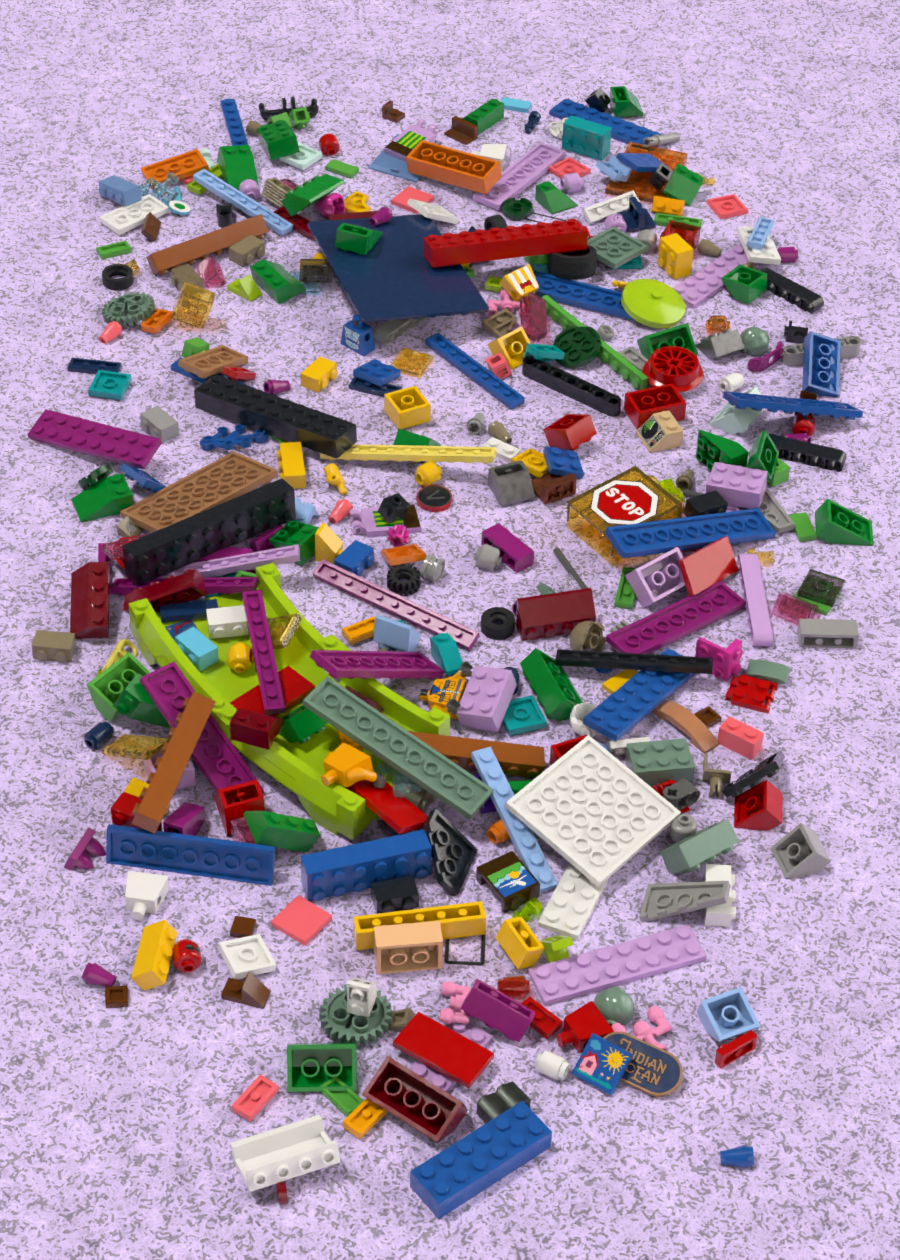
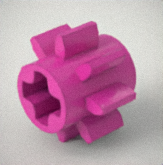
M395 524L394 528H389L387 534L389 536L387 541H390L393 546L400 547L403 546V543L408 544L410 531H407L404 525Z

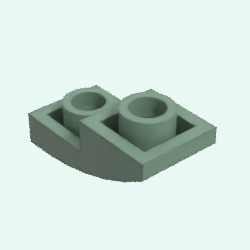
M750 660L745 675L766 679V681L777 684H786L791 668L771 661Z

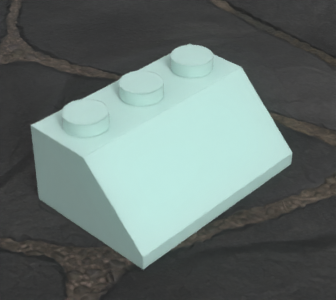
M757 387L743 392L761 395ZM728 401L708 425L733 435L736 433L742 434L748 430L747 426L756 420L755 417L764 410L755 411L751 407H746L745 410L735 408L736 405H731Z

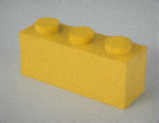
M301 442L280 443V450H277L279 472H282L280 473V479L283 478L294 489L306 488V473Z
M166 920L143 928L131 979L143 990H149L166 983L173 954L172 948L175 945L178 933Z

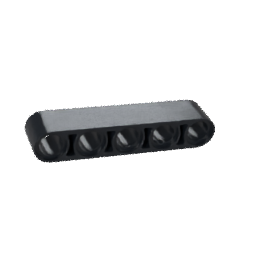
M769 268L760 270L767 273V291L769 290L779 298H784L785 301L797 305L798 308L808 311L810 314L824 306L823 298L817 293Z
M769 434L779 451V459L784 458L788 461L801 462L814 467L819 466L820 468L831 471L836 470L837 472L842 471L847 455L840 449Z

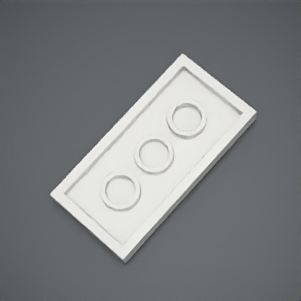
M149 194L142 197V200L127 207L122 206L100 216V222L118 235H121L143 225L149 212L158 218L169 213V207Z
M749 226L737 228L736 233L749 262L780 265L781 258L770 234L760 251L746 247L754 228Z
M569 863L538 921V927L578 940L609 878L597 887Z

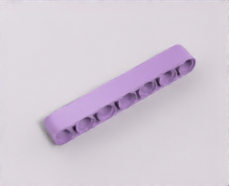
M738 554L737 565H739V577L742 578L740 582L741 588L744 590L743 599L746 601V615L749 616L747 621L748 627L751 628L749 633L751 641H753L752 647H771L773 634L758 554Z

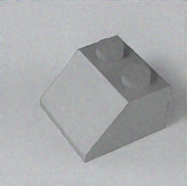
M803 823L796 826L770 848L786 879L818 873L831 862L816 831Z

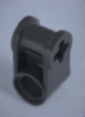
M232 203L229 205L216 204L218 226L224 228L232 225Z

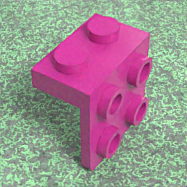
M702 637L697 640L695 657L713 658L712 674L716 678L728 681L733 675H737L740 672V659L743 655L742 641L735 639L725 649Z

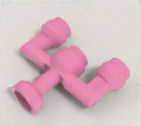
M505 289L500 291L501 300H487L489 311L486 314L489 317L497 313V307H501V311L507 308L511 313L514 311V308H520L518 314L521 319H528L530 316L527 302L512 301L511 296Z
M451 981L442 983L441 995L450 997L449 1008H441L439 1022H444V1024H451L452 1022L469 1023V1016L464 1010L460 1009L471 989L469 986L456 985Z
M655 1005L648 1009L647 1015L650 1021L656 1023L658 1027L652 1029L648 1022L640 1020L634 1024L633 1033L637 1038L668 1051L666 1045L663 1043L658 1044L654 1037L660 1036L673 1028L665 1019L662 1009ZM615 1023L611 1026L614 1032L627 1033L625 1027L620 1023Z

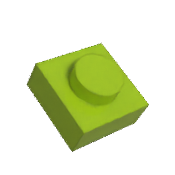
M490 276L485 283V289L500 293L503 289L499 283L502 278Z

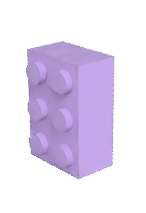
M715 462L706 484V493L716 490L728 502V505L748 509L760 508L767 487L768 471Z
M678 547L625 575L643 608L685 586L678 560L684 557Z
M483 666L474 667L459 704L461 706L457 708L456 715L461 726L498 732L517 686L512 670Z

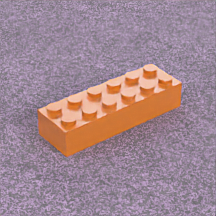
M421 140L406 157L409 173L482 194H487L502 177L499 161Z

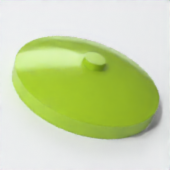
M633 280L625 286L621 295V303L627 314L637 322L652 328L665 329L673 327L682 320L685 313V303L679 293L667 284L657 280Z

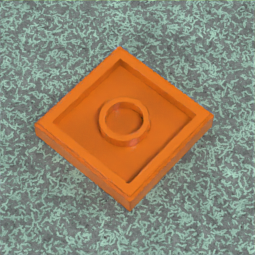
M417 544L381 550L382 557L390 566L422 561L426 558V553Z

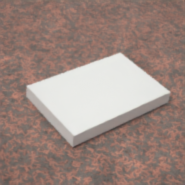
M409 199L407 202L409 206L426 218L452 224H458L459 218L440 205Z

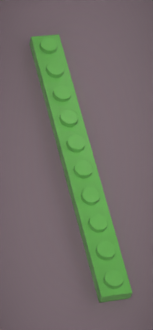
M548 295L542 296V312L549 315L563 329L572 326L586 327ZM601 339L602 344L598 357L604 363H607L613 371H617L624 380L629 381L634 388L638 390L647 389L648 377Z

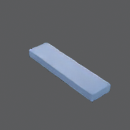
M759 217L746 247L761 251L775 221Z

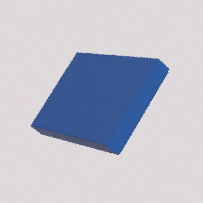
M618 153L617 155L618 160L635 172H653L661 163L660 160L651 154Z

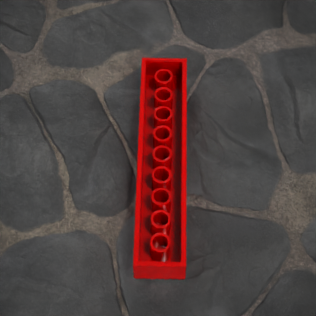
M568 219V221L555 220L552 223L539 222L536 225L523 224L519 227L507 226L501 229L494 227L491 230L477 229L475 232L461 231L458 234L429 235L428 237H423V256L432 267L585 250L588 243V231L578 220Z

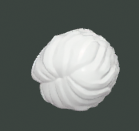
M580 703L573 707L569 719L575 733L580 736L589 735L591 738L595 735H601L582 724L583 718L595 709L596 705Z

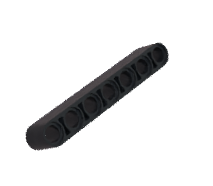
M532 356L523 358L522 374L525 377L610 417L620 415L621 398L545 361L535 359Z

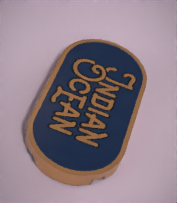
M613 1032L603 1037L607 1041L633 1054L620 1080L621 1082L655 1097H664L665 1095L672 1094L680 1087L683 1080L682 1066L677 1057L672 1053L625 1032Z

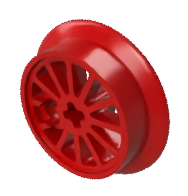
M677 346L662 347L654 351L650 359L644 364L642 373L648 377V383L651 386L657 387L672 383L678 392H685L696 388L704 378L703 369L699 365L697 356L690 350Z

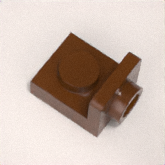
M391 100L382 106V118L398 123L405 117L404 112L393 108V101Z

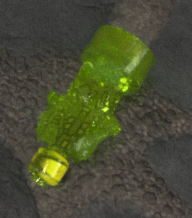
M532 897L526 902V906L520 912L516 911L515 915L511 918L522 916L525 922H529L533 914L535 916L539 915L544 908L536 898Z

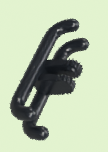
M291 97L290 108H286V98H282V109L266 110L264 104L260 103L258 107L262 119L267 121L272 117L271 115H279L285 112L289 116L292 109H297L295 97ZM315 98L311 100L310 106L306 107L307 112H310V118L315 117L319 111Z

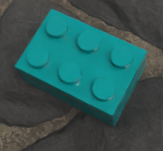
M571 115L563 123L562 149L602 161L610 153L612 128Z

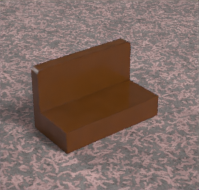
M454 116L451 129L444 132V135L468 145L478 139V126Z

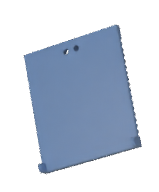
M384 150L368 166L369 169L415 183L422 177L409 173L406 161L389 155Z

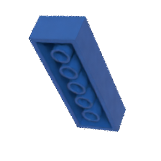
M423 829L301 855V883L308 901H321L331 896L339 897L354 891L362 892L365 889L371 888V883L411 875H413V878H425L431 875L432 847Z
M521 1101L411 1170L410 1187L433 1214L440 1219L551 1148L552 1131Z

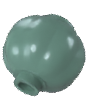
M750 327L740 334L744 348L740 350L742 353L751 356H761L767 352L769 335L765 330H761L759 327Z
M613 986L599 992L594 999V1004L610 1026L615 1023L626 1025L632 1020L634 1002L624 989Z

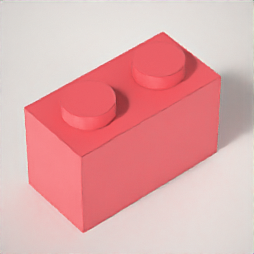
M729 716L719 727L717 741L719 745L752 760L762 749L764 733Z

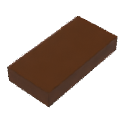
M149 212L146 215L141 233L151 242L156 241L161 221Z

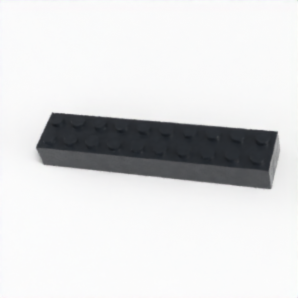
M220 375L212 376L194 390L195 407L256 430L260 429L261 432L264 430L269 435L289 442H301V446L336 459L357 442L356 424L221 377Z
M281 478L122 545L125 575L136 586H140L198 561L200 558L211 555L218 550L235 545L270 530L277 525L295 519L294 488Z

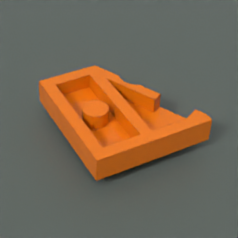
M155 308L154 314H150V318H145V321H142V331L152 334L158 333L159 330L174 318L173 311Z

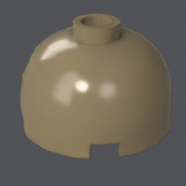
M594 621L578 623L569 636L571 649L585 651L587 647L594 651L602 652L606 642V637H603L602 632L605 631L603 625Z

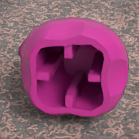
M330 193L319 199L314 204V208L324 218L328 219L329 214L345 212L344 198L338 193Z

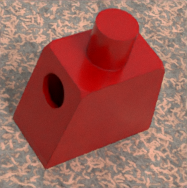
M590 1001L564 1018V1032L557 1034L556 1039L560 1047L572 1043L577 1052L581 1053L592 1033L603 1038L613 1033L614 1030L594 1002Z

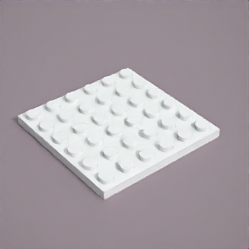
M589 735L515 794L505 805L510 812L597 887L666 829L681 813Z

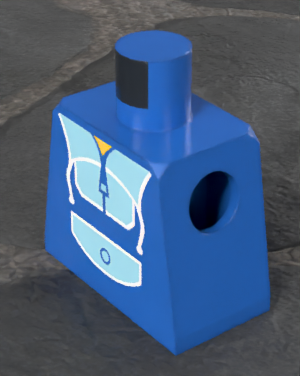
M354 315L352 320L343 325L340 344L363 357L375 350L372 327L362 322L359 315Z

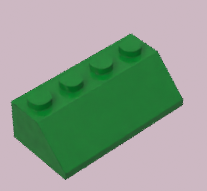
M328 174L316 175L311 181L309 179L302 185L287 192L281 202L292 217L319 201L323 196L333 192L344 184L345 181Z
M535 648L519 663L523 669V675L531 683L529 685L530 688L537 694L538 702L544 706V713L550 719L554 718L559 722L568 720L573 707L583 703L564 668L555 665V659Z

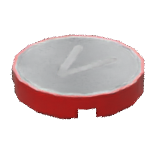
M429 485L417 492L416 502L423 510L440 512L450 507L452 494L446 487Z

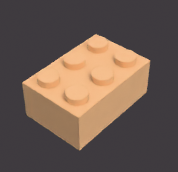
M440 921L374 926L376 973L385 974L442 969L443 938Z

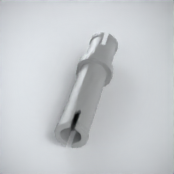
M678 132L665 135L656 134L652 137L644 138L643 143H648L644 144L645 147H657L665 143L678 142L680 136L675 137L679 135Z

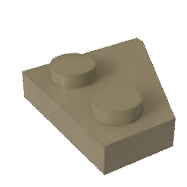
M506 308L483 320L481 326L498 339L512 331L517 322V317Z

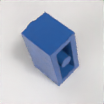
M355 540L334 559V565L361 576L363 571L374 563V548Z

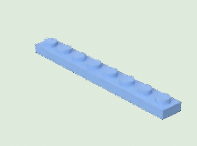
M203 169L193 175L194 181L227 202L232 203V205L249 216L254 217L262 214L266 226L279 235L283 236L293 230V224L209 171Z
M488 747L473 751L471 758L483 783L494 789L490 797L522 863L539 881L540 893L556 888L558 885L556 878L532 830L505 807L506 802L514 796V793L492 748Z

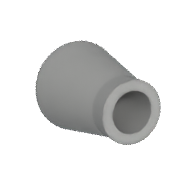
M477 413L468 420L466 426L471 434L482 432L485 420L484 414Z

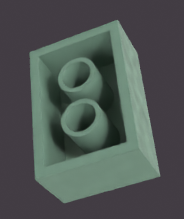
M686 738L627 743L625 755L627 768L650 787L656 786L658 783L662 785V783L667 782L669 779L675 780L676 783L681 779H687L690 783H693L695 766Z
M727 819L696 832L660 851L669 872L671 874L679 872L682 875L700 868L701 864L705 862L709 863L717 859V856L732 851L734 849L733 845L738 843L739 840Z

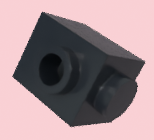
M600 87L592 92L585 99V102L590 108L604 112L608 109L607 105L611 100Z
M661 162L652 172L647 182L660 191L669 181L674 171Z
M397 493L383 498L377 512L388 523H392L405 517L410 504Z

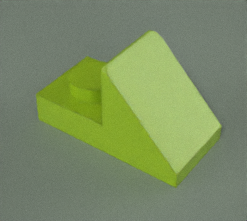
M250 274L241 280L237 279L227 285V290L250 302L262 296L261 290Z
M555 935L539 940L544 946L543 954L549 963L569 957L567 947L573 945L570 936Z

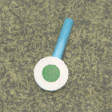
M176 186L174 188L175 200L170 201L168 207L176 214L187 215L190 212V207L182 202L180 187Z

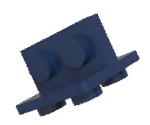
M629 197L628 211L617 212V214L623 216L627 225V232L656 227L646 208H642L641 203L638 202L636 197Z

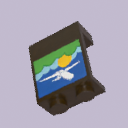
M513 851L477 867V882L480 885L489 884L502 900L501 911L503 913L510 910L515 911L521 905L527 902L532 903L540 896L539 881Z

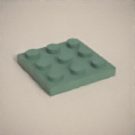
M614 226L588 239L587 245L596 249L597 260L613 269L620 267L648 250L646 244Z

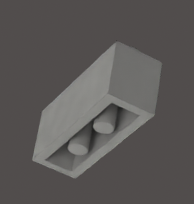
M799 619L797 627L799 647H857L859 634L856 620Z

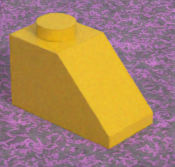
M322 523L315 533V561L321 562L324 559L334 564V559L344 551L343 542L326 523Z

